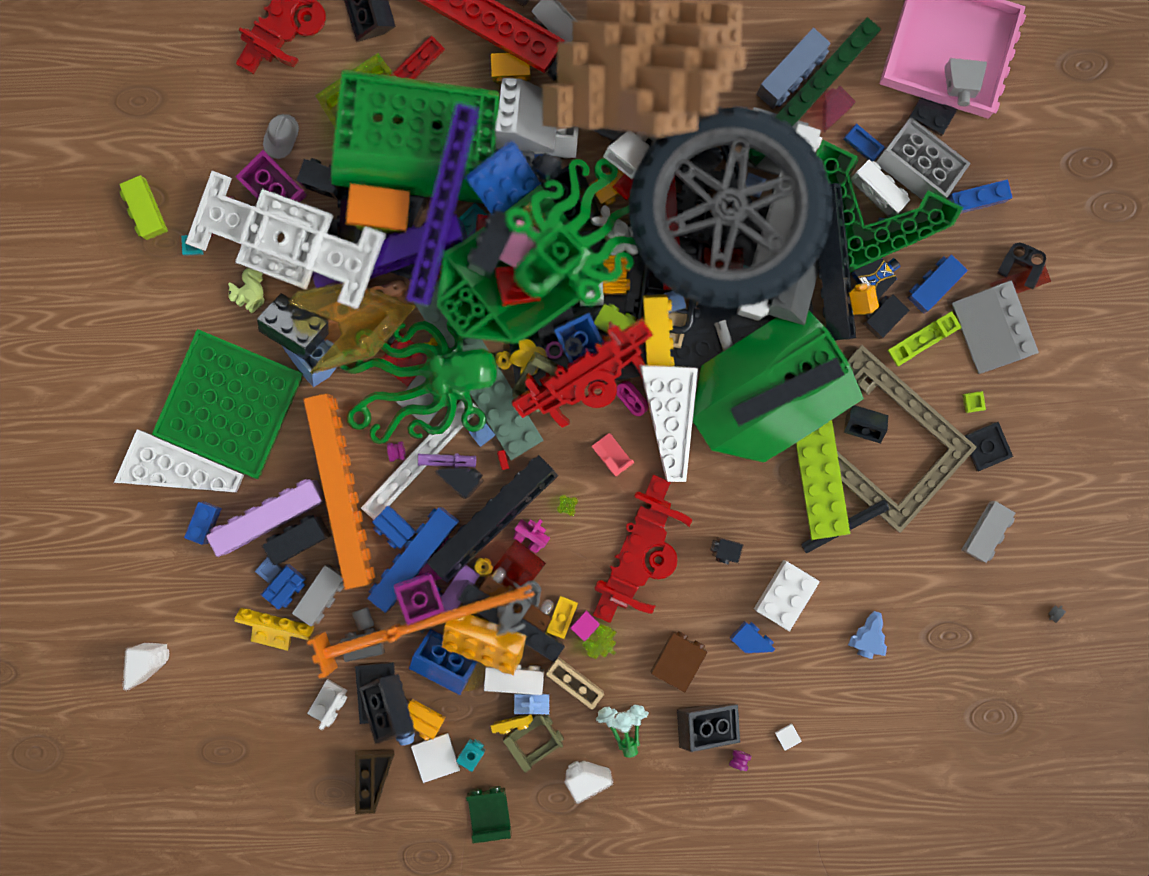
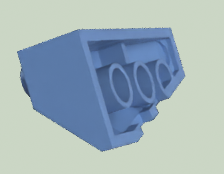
M323 340L306 360L283 347L298 370L303 373L305 379L313 387L328 379L344 358V355L329 340Z

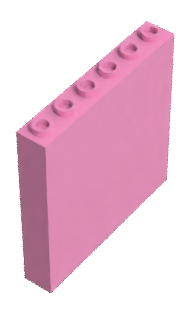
M905 0L879 84L988 119L993 113L996 114L1000 102L997 101L1004 91L1005 85L1003 81L1004 78H1007L1010 71L1008 64L1015 54L1013 47L1018 42L1021 34L1018 30L1023 25L1026 17L1023 14L1025 6L1006 0ZM950 58L987 62L981 90L975 98H970V105L959 106L958 97L948 95L944 68Z

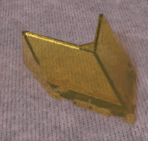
M344 283L297 292L289 300V303L293 306L338 322L341 336L310 371L311 375L375 356L416 306L400 302L399 299L374 289L366 288L357 309L338 302Z

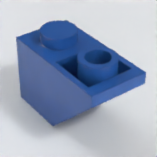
M744 621L730 637L745 653L774 652L775 650L772 646L774 642L766 635L762 637L758 633L760 629L752 622L748 624Z

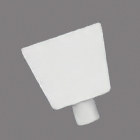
M627 131L609 146L603 157L633 179L638 164H640L645 152L650 147L645 143L648 135L639 133L635 135L633 132Z

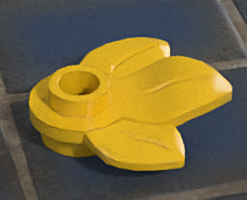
M523 339L518 343L520 350L512 353L509 361L521 367L522 374L534 352L540 353L546 358L547 354L545 349L537 347L533 341ZM538 367L536 368V370H535V372L533 373V375H535V374L537 373Z

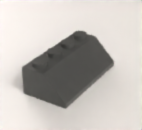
M816 259L808 272L785 292L771 298L769 315L801 325L805 324L820 268V261Z

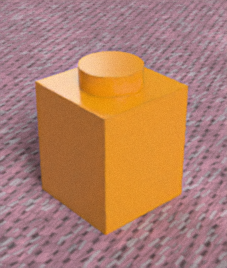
M858 284L849 292L854 315L872 313L879 307L875 285Z

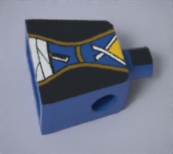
M881 258L857 269L851 276L857 284L875 285L877 299H879L897 280L893 272L900 268V264L895 258H892L887 263Z

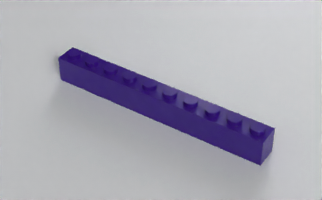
M459 103L456 104L407 297L409 301L423 305L431 304L480 113L477 108Z

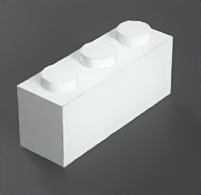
M519 664L513 676L486 666L484 691L542 695L544 669H540V666L537 665L521 668Z

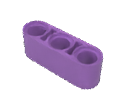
M467 565L458 572L440 598L445 610L444 612L458 608L461 602L457 599V594L467 580L474 584L480 574Z

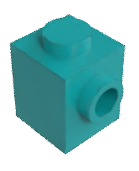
M469 739L456 762L473 772L485 753L484 744L477 739H474V741Z

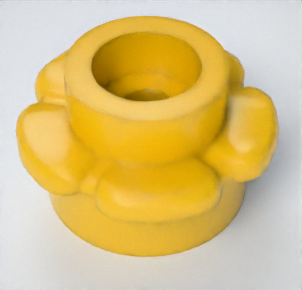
M508 351L498 352L495 356L496 364L502 370L509 369L510 365L513 364L509 361L511 354Z
M479 558L475 562L474 571L480 574V576L485 577L492 572V562L488 558Z

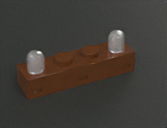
M503 568L496 569L492 576L487 574L479 585V589L491 597L517 590L510 584L507 587L501 583L506 576V571ZM545 600L540 608L532 604L523 618L542 631H545L552 620L549 614L554 607V603L551 600ZM514 603L513 612L517 614L521 612V605Z

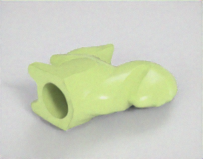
M249 267L246 268L242 273L244 286L238 288L234 284L228 283L229 300L232 302L236 301V304L240 307L246 303L245 308L251 313L255 312L264 304L265 300L263 297V287L260 284L263 280V273Z

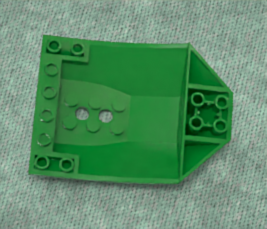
M539 185L504 213L507 214L513 208L526 210L531 206L532 196L539 191L545 190ZM544 198L540 201L539 207L544 221H547L550 211L556 205L551 198ZM561 213L559 216L560 222L563 225H568L570 221ZM515 216L513 217V218H515V219H517V220L522 221V220H521L520 218H518V217H515ZM483 227L446 252L444 251L437 307L461 337L518 343L579 301L576 295L577 286L566 275L540 301L502 306L494 271L490 279L468 269L470 264L467 262L469 254L473 248L477 249L478 245H476L481 231L485 232L487 229ZM589 246V247H588V251H590L591 253L595 254L594 251H593V250L590 248V246ZM499 259L495 268L511 265ZM602 262L591 266L596 271L611 274ZM581 271L578 272L579 277L582 280L584 278L593 280L596 283H598V285L604 282L594 279ZM587 288L584 289L585 295L591 292V290Z
M808 310L804 325L776 317L703 364L700 369L695 393L692 422L711 451L764 463L864 398L849 362L829 331ZM837 357L845 374L844 376L738 427L730 411L731 408L786 382V373H792L794 377L805 373L801 368L803 363H808L810 368L813 369Z

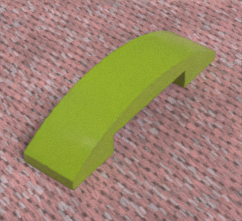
M951 311L887 351L898 367L962 327Z

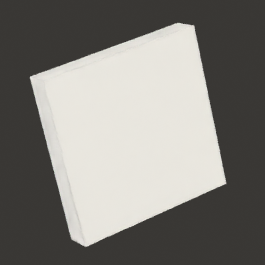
M448 733L437 736L434 740H425L411 746L423 783L460 771Z

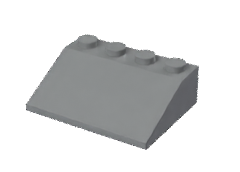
M502 78L496 124V149H501L512 140L518 149L522 151L554 153L556 128L542 126L543 89L523 79Z
M911 117L876 161L883 170L922 200L927 191L946 199L971 164Z
M1012 280L951 303L957 320L962 327V333L978 374L1039 353Z

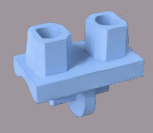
M514 694V714H549V694Z

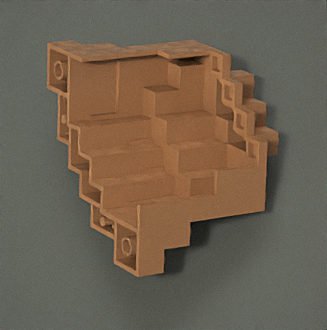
M587 0V20L573 21L572 42L558 43L557 84L543 85L542 126L554 128L579 127L585 129L610 128L651 136L697 131L698 114L716 113L717 92L731 91L732 70L745 69L746 48L741 47L743 3L707 0Z

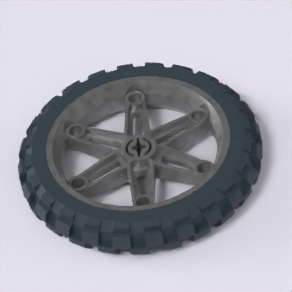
M733 106V108L717 107L716 113L698 114L697 131L661 135L651 144L645 152L642 161L638 164L633 177L629 198L631 231L635 244L647 267L665 286L671 288L675 293L699 304L712 307L739 308L747 305L752 306L765 302L788 290L808 272L816 261L827 238L831 223L832 195L830 182H828L824 165L813 150V146L787 122L781 121L773 117L772 114L761 110L755 111L748 109V107ZM722 145H732L723 184L704 173L688 160L706 149ZM741 145L745 148V151L738 153L735 151V147ZM748 147L763 153L773 160L786 177L744 188ZM735 161H741L738 190L728 188ZM682 166H686L690 171L682 174L679 172V169ZM677 175L705 203L667 221L665 215L667 192L674 176ZM694 176L718 191L713 199L692 180ZM787 182L791 185V189L783 190L781 184ZM774 188V194L748 205L745 196ZM793 193L794 219L790 232L784 240L755 210ZM733 204V210L731 208L726 210L727 205ZM711 209L714 218L685 225L684 221ZM746 215L768 235L765 239L741 223ZM671 224H677L680 228L676 232H671L668 227ZM722 224L731 226L724 254L719 253ZM715 226L711 267L705 266L688 256L678 246L673 237ZM737 230L772 253L770 257L754 266L738 270H727ZM777 240L781 243V247L774 249L771 247L770 242ZM722 261L725 267L718 270L714 267V263Z

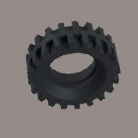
M711 168L708 172H704L723 184L725 169L714 171V168ZM732 173L728 188L738 190L739 180L736 178V174ZM698 177L692 178L705 192L713 190L711 186ZM685 184L678 197V216L696 208L697 200L699 199V196ZM745 196L747 198L748 205L752 204L750 196ZM697 215L684 222L687 226L704 220ZM746 215L741 223L747 226L750 217ZM722 224L720 246L728 241L731 226ZM715 226L688 233V237L696 239L699 244L706 243L709 246H713ZM737 230L735 238L741 235L742 232Z

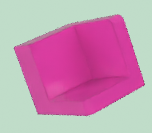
M585 610L570 628L582 640L586 641L600 624Z

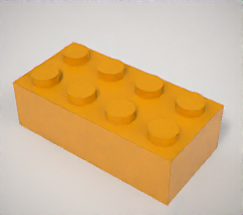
M470 614L447 621L442 648L449 652L460 654L467 659L478 661L485 666L498 669L502 673L514 676L522 659L526 636L517 632L497 635V626L499 625Z

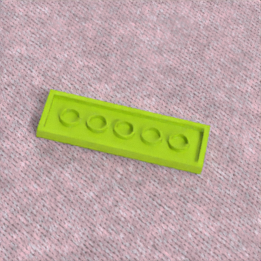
M831 420L796 443L811 540L850 534Z

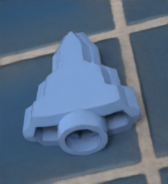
M873 611L866 619L865 625L858 628L856 635L851 636L848 646L858 649V655L873 659L874 654L886 656L887 646L884 644L885 635L881 631L883 626L881 613Z

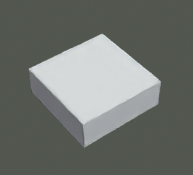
M792 723L775 732L784 750L802 742Z

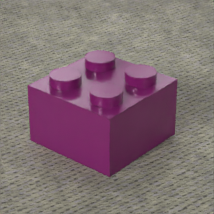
M430 571L394 584V589L407 625L445 611Z

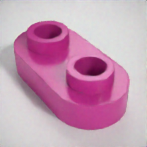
M623 381L617 386V396L632 414L642 416L648 411L649 405L647 400L631 382Z

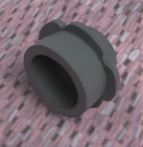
M1055 605L1048 613L1051 616L1049 620L1057 623L1066 613L1062 609L1063 606L1058 608Z

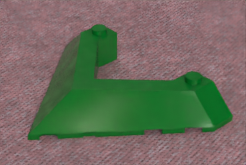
M822 140L816 152L824 165L828 182L830 184H841L850 272L954 226L963 207L927 191L917 209L865 226L850 178L859 160L858 156L825 140Z

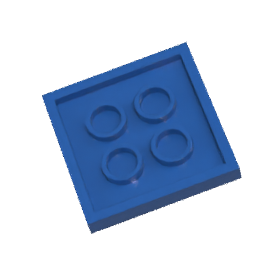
M512 140L465 177L492 214L495 213L496 209L504 213L541 184Z

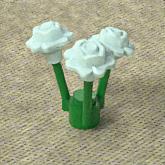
M633 705L630 710L618 713L617 710L610 707H604L598 711L596 721L598 723H606L610 727L618 743L619 750L623 751V756L631 758L638 754L637 747L640 746L639 725H641V720L649 715V712L639 705ZM632 725H635L634 739L629 737L628 734ZM615 728L624 732L625 738L622 741Z

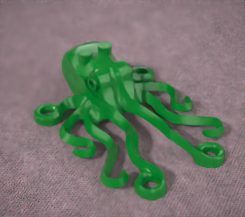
M606 158L596 162L594 173L598 181L588 187L582 198L581 213L568 225H563L559 220V216L562 212L576 205L580 193L575 166L579 165L583 169L582 174L584 177L589 175V167L581 159L572 160L569 165L571 195L568 199L552 208L547 221H544L539 207L540 201L544 198L561 197L563 194L562 185L555 180H550L545 184V187L553 186L557 189V192L539 191L532 196L531 210L541 232L538 233L531 229L533 226L531 217L525 210L513 208L507 213L505 222L508 229L517 234L525 233L529 240L536 243V247L514 268L515 281L532 298H543L567 275L571 282L577 286L576 295L579 301L591 306L601 299V287L593 280L586 278L582 280L579 277V271L594 279L611 282L616 281L621 276V258L624 257L628 261L625 266L627 270L633 266L634 261L629 253L618 252L615 256V268L611 274L601 273L591 268L592 265L605 261L617 245H636L634 238L616 236L609 239L599 253L593 254L588 251L589 246L603 239L612 230L618 218L629 213V206L611 213L607 222L594 233L585 237L577 236L578 230L589 219L591 201L594 194L617 177L618 168ZM601 166H606L610 174L603 173ZM515 216L520 218L523 222V225L515 224L513 222V217ZM587 288L593 292L594 297H587L584 293V289Z
M427 321L415 322L410 326L405 336H400L398 332L400 329L405 328L406 324H397L393 329V336L397 341L403 343L410 340L418 330L424 329L433 336L438 343L437 346L427 343H416L402 349H394L370 330L363 329L355 335V344L363 351L368 349V345L361 342V338L365 335L387 355L394 358H406L416 353H424L427 356V361L421 365L399 367L380 358H371L363 361L362 355L355 350H347L342 353L344 358L340 362L339 367L349 374L361 373L371 367H378L398 377L423 376L426 378L421 385L406 391L395 393L374 392L364 397L347 414V423L353 429L362 430L369 426L372 417L367 405L375 400L405 401L428 393L433 396V402L429 405L412 404L401 408L392 419L382 438H378L375 435L376 431L380 429V424H374L369 431L370 439L374 443L383 444L387 442L405 416L410 414L428 415L447 406L445 418L439 426H431L422 420L416 419L409 423L407 428L409 435L415 439L423 437L422 433L414 432L413 429L416 425L431 435L444 433L453 422L457 400H461L465 406L461 417L463 427L470 432H478L484 428L486 415L481 409L473 407L470 391L489 388L497 380L496 361L493 354L484 348L463 351V337L458 334L449 321H447V329L454 337V346L452 348L448 347L439 329ZM348 356H353L356 360V364L352 368L345 364ZM356 412L364 414V420L361 424L354 421ZM471 414H476L479 417V422L475 426L470 425L468 422V417Z

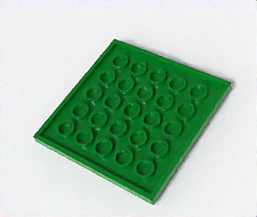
M197 329L152 435L255 479H259L301 383L303 373Z

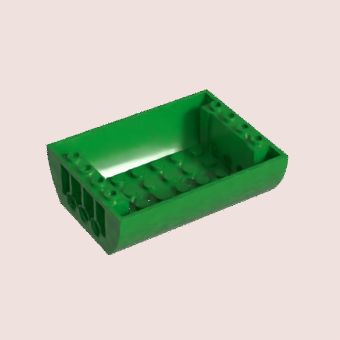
M342 70L331 185L350 187V184L408 191L410 195L433 197L456 104L459 103L477 108L480 113L457 201L483 204L465 177L495 152L499 91ZM377 114L381 115L383 121L376 123L372 120V117ZM399 117L403 120V123L395 125L392 119ZM438 122L442 125V129L436 131L431 125Z

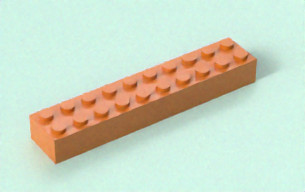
M329 394L304 398L345 590L369 585L374 582L373 578H376L374 567H370L369 563L371 552L369 548H366L365 544L367 534L366 530H362L361 526L363 515L361 510L358 511L357 508L359 497L357 492H354L353 484H355V479L348 467L351 465L349 454L346 455L344 447H347L345 436L341 435L340 428H343L341 417H338L336 412L339 409L337 399Z

